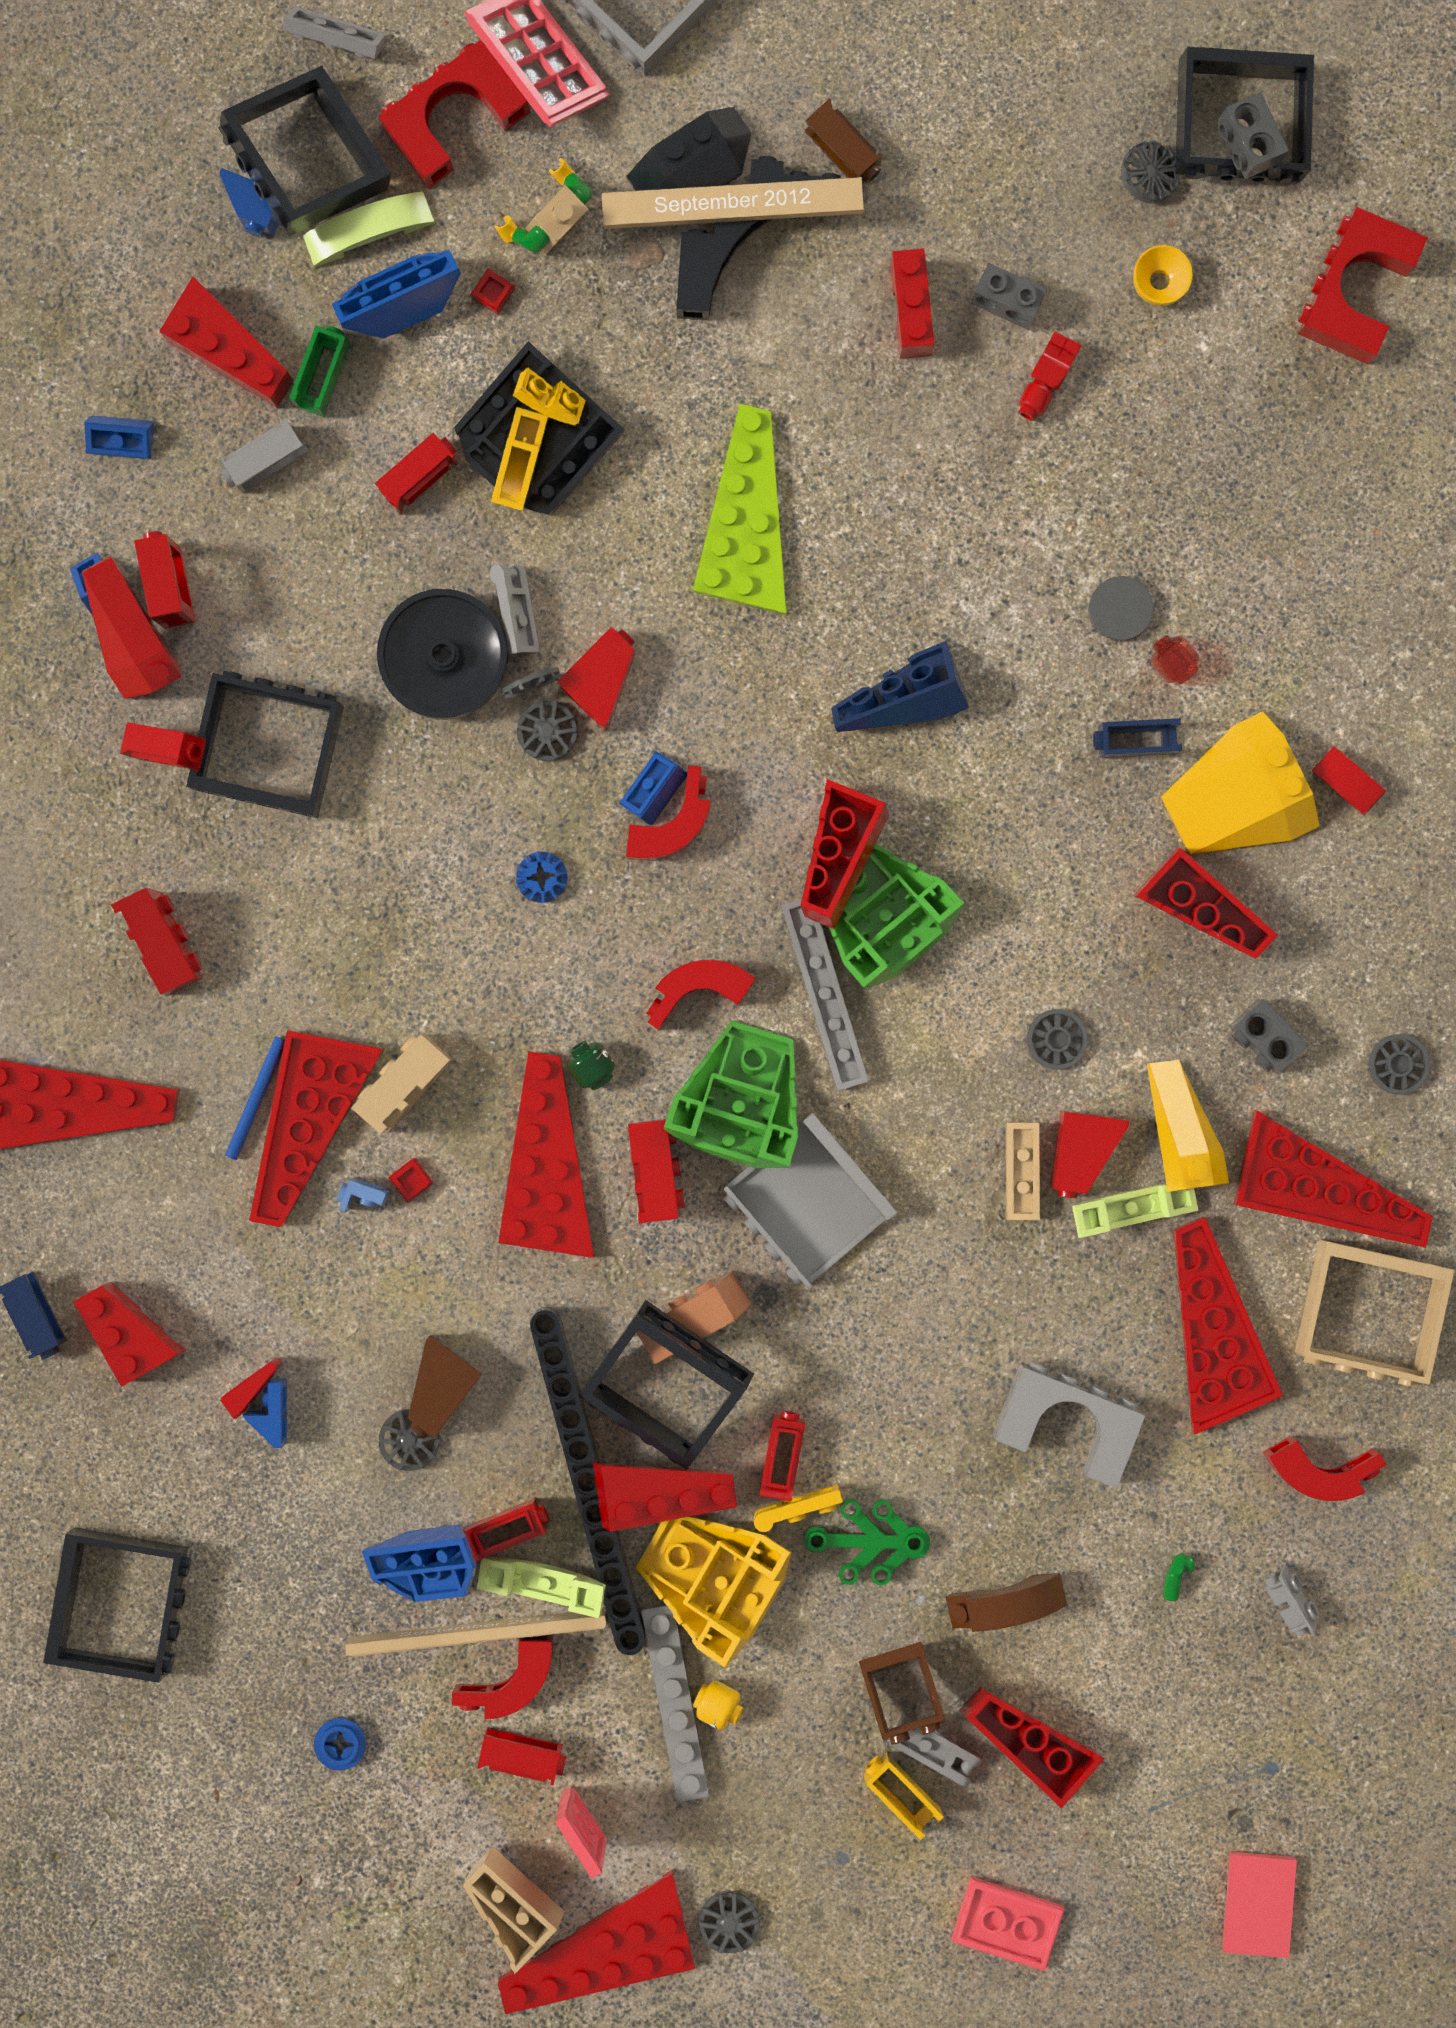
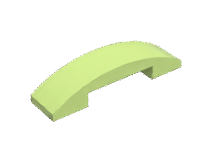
M415 192L390 197L348 211L317 226L303 235L313 265L318 267L345 257L343 253L345 251L400 231L408 234L433 225L435 222L424 192Z
M1166 1183L1117 1193L1072 1206L1079 1238L1109 1232L1111 1229L1154 1219L1199 1211L1194 1188L1168 1192Z
M495 1556L481 1559L477 1589L504 1596L515 1593L569 1606L568 1611L595 1618L601 1617L606 1587L605 1584L567 1569L533 1561Z

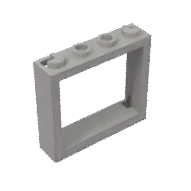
M593 0L560 1L563 4L570 3L576 9L575 13L586 26H594L599 31L601 40L609 48L615 47L623 54L622 59L628 66L631 65L635 70L638 69L646 75L718 0H691L645 49L634 41Z

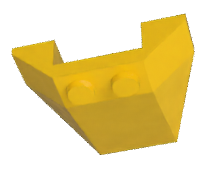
M1263 711L1232 726L1219 741L1161 796L1189 855L1287 842L1320 827L1314 795L1285 736Z
M689 1516L661 1522L638 1562L636 1569L658 1598L663 1600L674 1614V1619L679 1625L681 1624L693 1639L692 1642L697 1649L723 1667H727L753 1637L785 1581L792 1552L766 1535Z

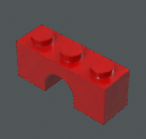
M925 248L892 251L890 272L893 296L895 295L897 305L896 330L899 359L931 356L935 344Z

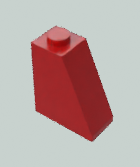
M612 627L557 681L558 686L604 731L610 726L636 655L635 649L632 647L635 643L634 640L624 630L621 629L617 632Z
M1060 1111L1050 1188L1058 1190V1196L1077 1199L1078 1193L1087 1194L1128 1129L1129 1120Z

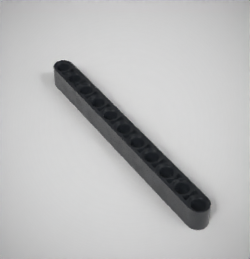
M542 1307L531 1318L530 1329L597 1578L599 1582L606 1585L603 1601L615 1645L622 1654L635 1655L643 1648L645 1641V1628L619 1531H608L602 1527L601 1518H593L588 1513L590 1505L599 1504L596 1484L592 1487L583 1486L579 1476L586 1472L592 1473L595 1476L593 1462L600 1463L584 1401L579 1397L581 1390L561 1316L554 1308ZM549 1315L554 1320V1328L550 1331L541 1330L537 1324L538 1317ZM551 1346L561 1349L563 1353L562 1360L559 1362L548 1360L546 1349ZM558 1378L567 1379L570 1381L571 1390L567 1393H559L554 1387V1381ZM568 1409L575 1410L580 1416V1421L574 1425L567 1424L562 1417V1413ZM575 1441L584 1442L588 1447V1453L583 1456L575 1455L571 1450V1444ZM600 1536H608L613 1540L614 1545L612 1548L604 1550L598 1547L596 1539ZM610 1567L618 1568L622 1573V1577L617 1581H611L605 1576V1570ZM618 1599H625L629 1602L631 1608L626 1612H619L614 1608L613 1603ZM631 1630L638 1634L639 1640L629 1644L622 1639L621 1635L625 1631Z

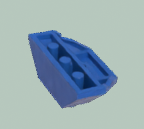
M445 250L441 253L432 252L414 255L358 281L344 293L340 300H336L332 306L343 329L384 339L442 312L461 272L450 250Z
M459 1524L408 1531L362 1551L373 1582L379 1585L384 1584L392 1591L414 1602L468 1595L476 1570V1563L467 1537Z

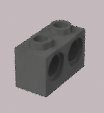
M1261 92L1227 106L1217 121L1219 134L1224 141H1227L1232 151L1233 163L1238 170H1241L1245 179L1279 165L1289 152ZM1238 119L1246 121L1248 126L1241 125ZM1252 148L1260 150L1263 156L1256 155Z
M988 263L975 290L971 304L1030 330L1047 289Z
M1256 999L1229 1026L1235 1032L1232 1035L1234 1040L1244 1049L1249 1046L1257 1055L1254 1058L1255 1061L1266 1072L1272 1070L1273 1072L1281 1073L1309 1046L1264 999ZM1254 1017L1258 1018L1262 1024L1261 1032L1256 1036L1251 1034L1248 1029V1023ZM1277 1040L1284 1046V1054L1279 1059H1276L1271 1053V1046Z

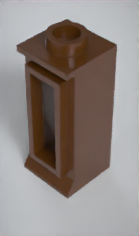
M830 98L806 119L809 127L805 129V133L847 178L862 177V183L865 181L868 184L877 177L881 171L882 154L879 153L876 156L875 148L838 109L834 111Z

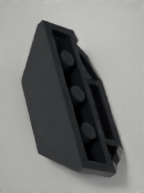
M735 107L707 111L654 145L629 172L627 179L635 191L726 186L743 173L751 132Z

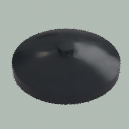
M431 589L407 598L388 616L378 639L377 662L385 686L401 705L411 712L426 718L449 720L464 717L477 711L495 695L505 676L508 650L504 632L497 618L481 601L458 590Z

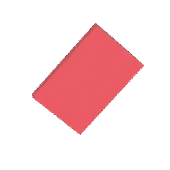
M570 1786L561 1794L555 1823L591 1879L602 1873L607 1838L575 1788Z
M1230 1851L1222 1942L1224 1953L1289 1958L1297 1865L1295 1857Z
M970 1876L951 1939L954 1943L1046 1971L1065 1909L1061 1904Z

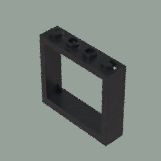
M1187 46L1179 58L1175 174L1185 175L1188 179L1214 176L1220 181L1244 178L1241 170L1235 167L1232 159L1190 157L1193 73L1294 80L1292 163L1281 162L1279 165L1247 179L1252 183L1278 180L1283 185H1294L1301 182L1311 171L1314 55Z
M323 66L317 67L221 111L218 129L223 135L224 144L231 146L236 154L235 157L239 168L243 173L247 172L253 180V187L257 196L267 202L274 222H278L283 227L288 237L388 190L391 172ZM312 93L364 176L294 209L241 125Z
M223 671V675L212 673L198 737L206 739L199 771L190 769L186 787L203 793L318 819L344 706L336 701L337 696L328 695L324 692H318L317 697L305 694L306 689L294 685H286V689L273 687V681L255 677L254 682L242 680V674L232 671ZM226 689L330 713L309 801L206 778Z
M645 1300L594 1372L579 1397L587 1401L591 1407L599 1409L612 1418L619 1426L625 1427L640 1437L647 1445L653 1446L665 1454L672 1462L681 1465L687 1470L747 1390L754 1373ZM637 1330L730 1392L692 1444L602 1383V1380Z
M73 1528L67 1532L64 1539L43 1663L159 1683L167 1673H171L174 1665L175 1654L170 1652L172 1641L177 1640L180 1630V1622L176 1621L177 1611L182 1609L185 1601L186 1590L181 1588L183 1577L188 1576L191 1566V1558L187 1557L188 1547L80 1528ZM84 1544L173 1559L156 1663L67 1648Z

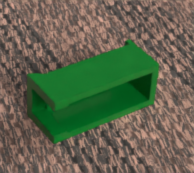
M315 325L289 397L294 407L325 418L348 349L351 347L342 330L327 325L325 329ZM324 348L334 351L335 354L320 395L316 398L308 395Z

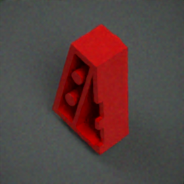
M666 1119L628 1124L632 1165L635 1176V1193L639 1208V1224L678 1219L680 1215L679 1209L685 1208L683 1189L676 1190L675 1177L681 1176L679 1157H672L671 1145L677 1144L676 1137L664 1130Z

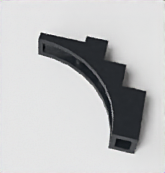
M761 156L758 159H751L750 184L842 179L840 175L835 173L809 176L808 173L803 171H792L789 174H783L784 161H777L772 156ZM772 219L715 222L714 234H709L708 231L698 228L681 233L676 306L677 319L709 321L713 295L723 270L735 251L751 234Z

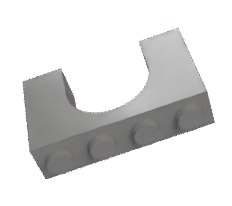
M1030 1362L1029 1367L1020 1364L992 1434L995 1441L1026 1452L1041 1415L1049 1407L1067 1401L1082 1404L1091 1411L1096 1424L1095 1439L1082 1472L1091 1479L1118 1488L1146 1416L1138 1410L1139 1404L1122 1397L1119 1402L1107 1398L1109 1392L1092 1385L1089 1390L1077 1386L1078 1380L1064 1374H1060L1059 1379L1048 1375L1049 1369L1037 1363Z

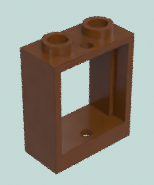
M921 1642L859 1661L883 1741L890 1740L891 1745L909 1740V1733L918 1730L922 1731V1735L941 1730L940 1724L946 1722ZM918 1660L935 1715L888 1729L872 1674Z

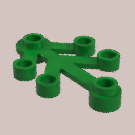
M847 1498L840 1505L841 1514L844 1518L852 1520L865 1534L828 1533L823 1526L812 1525L804 1533V1544L812 1553H821L827 1547L864 1548L850 1563H845L839 1568V1578L846 1585L854 1584L858 1579V1573L883 1549H897L883 1564H877L871 1570L873 1582L883 1586L890 1581L891 1573L907 1558L918 1559L928 1552L930 1548L928 1533L919 1526L908 1527L893 1511L888 1500L879 1499L873 1504L874 1516L879 1520H885L898 1534L884 1535L860 1510L859 1503L853 1498ZM849 1503L856 1506V1511L853 1514H847L844 1511V1507ZM881 1504H885L889 1508L885 1515H880L876 1511L877 1507ZM815 1535L823 1538V1542L819 1546L811 1543V1538ZM911 1538H918L920 1540V1545L917 1548L908 1546ZM845 1569H852L855 1572L851 1579L843 1577L842 1574ZM880 1569L887 1572L886 1578L883 1580L877 1579L875 1577L876 1571Z

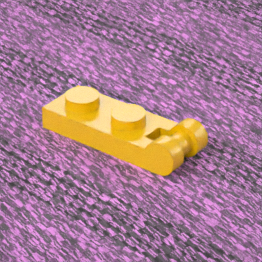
M838 1484L792 1497V1502L782 1500L758 1508L754 1512L755 1528L760 1532H767L773 1527L775 1522L787 1519L788 1523H793L807 1517L806 1513L815 1510L822 1514L837 1509V1504L843 1502Z

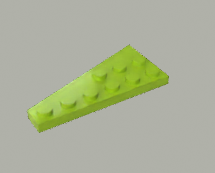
M739 404L693 593L786 616L771 411Z

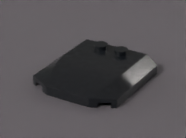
M528 341L454 429L459 436L467 462L495 487L516 407L539 413L513 396L520 374L525 369L530 368L552 387L562 381L569 388L576 391L579 396L586 400L579 423L571 425L548 417L538 459L524 504V509L552 516L626 430Z

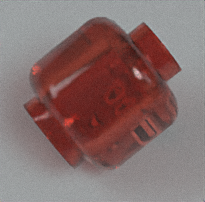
M1166 635L1154 644L1153 649L1155 652L1151 657V664L1167 683L1177 682L1182 684L1198 671L1199 655L1183 636L1179 635L1170 638Z

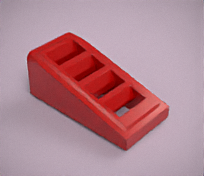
M274 1358L221 1397L220 1401L233 1419H237L246 1411L282 1364L279 1358Z

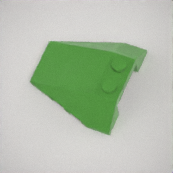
M875 844L835 929L830 927L829 929L844 966L862 987L867 989L896 978L944 938L965 904L944 880L929 875L920 870L918 866L903 861L894 856L892 852Z
M732 1020L710 1048L699 1066L692 1072L681 1090L673 1097L664 1130L694 1150L752 1168H789L798 1139L793 1039Z

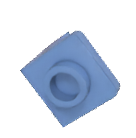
M354 1177L349 1180L348 1184L343 1183L337 1196V1201L341 1202L339 1210L343 1212L350 1210L355 1196L359 1197L357 1202L376 1208L377 1204L383 1205L387 1203L391 1190Z

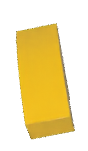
M516 407L494 487L492 503L523 511L547 426L548 416Z

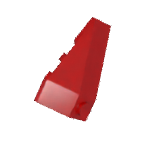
M112 556L83 570L82 574L106 670L124 699L153 693L181 678L180 664Z

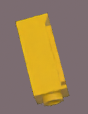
M888 1752L881 1757L875 1756L866 1765V1772L864 1773L865 1784L920 1840L925 1836L923 1827L933 1817L938 1821L943 1818L941 1807L889 1756ZM888 1768L923 1803L914 1814L879 1779Z

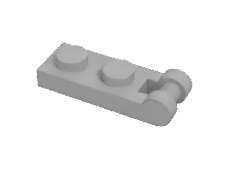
M493 565L490 569V578L497 587L508 655H527L540 652L525 568L522 565Z
M904 1712L896 1727L917 1721V1719ZM918 1730L909 1733V1740L892 1745L964 1787L969 1785L972 1779L970 1774L974 1767H979L983 1760V1757L974 1750L962 1746L938 1731L922 1735V1731ZM956 1757L963 1760L959 1768L952 1766Z

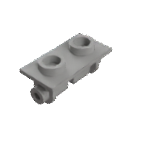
M1284 1564L1278 1577L1275 1573H1271L1264 1578L1266 1583L1264 1587L1276 1606L1285 1602L1288 1603L1289 1606L1280 1609L1279 1612L1291 1632L1301 1636L1309 1629L1311 1634H1314L1319 1620L1318 1610L1314 1603L1307 1601L1304 1596L1302 1583L1297 1574L1291 1573L1287 1565Z

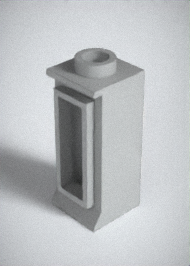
M285 418L280 428L275 426L229 454L228 460L225 461L223 457L220 458L225 467L220 472L230 488L237 486L242 493H245L307 455L308 452Z

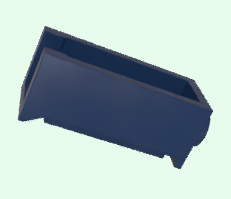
M1181 718L1102 722L1098 726V731L1093 733L1094 750H1099L1100 758L1176 755L1182 751V744H1177L1176 728L1181 725ZM1161 731V746L1120 749H1112L1111 734Z
M34 1272L27 1275L24 1274L0 1286V1294L4 1296L2 1301L26 1351L30 1350L32 1353L28 1358L31 1359L40 1355L41 1360H44L60 1352L58 1345L67 1340Z

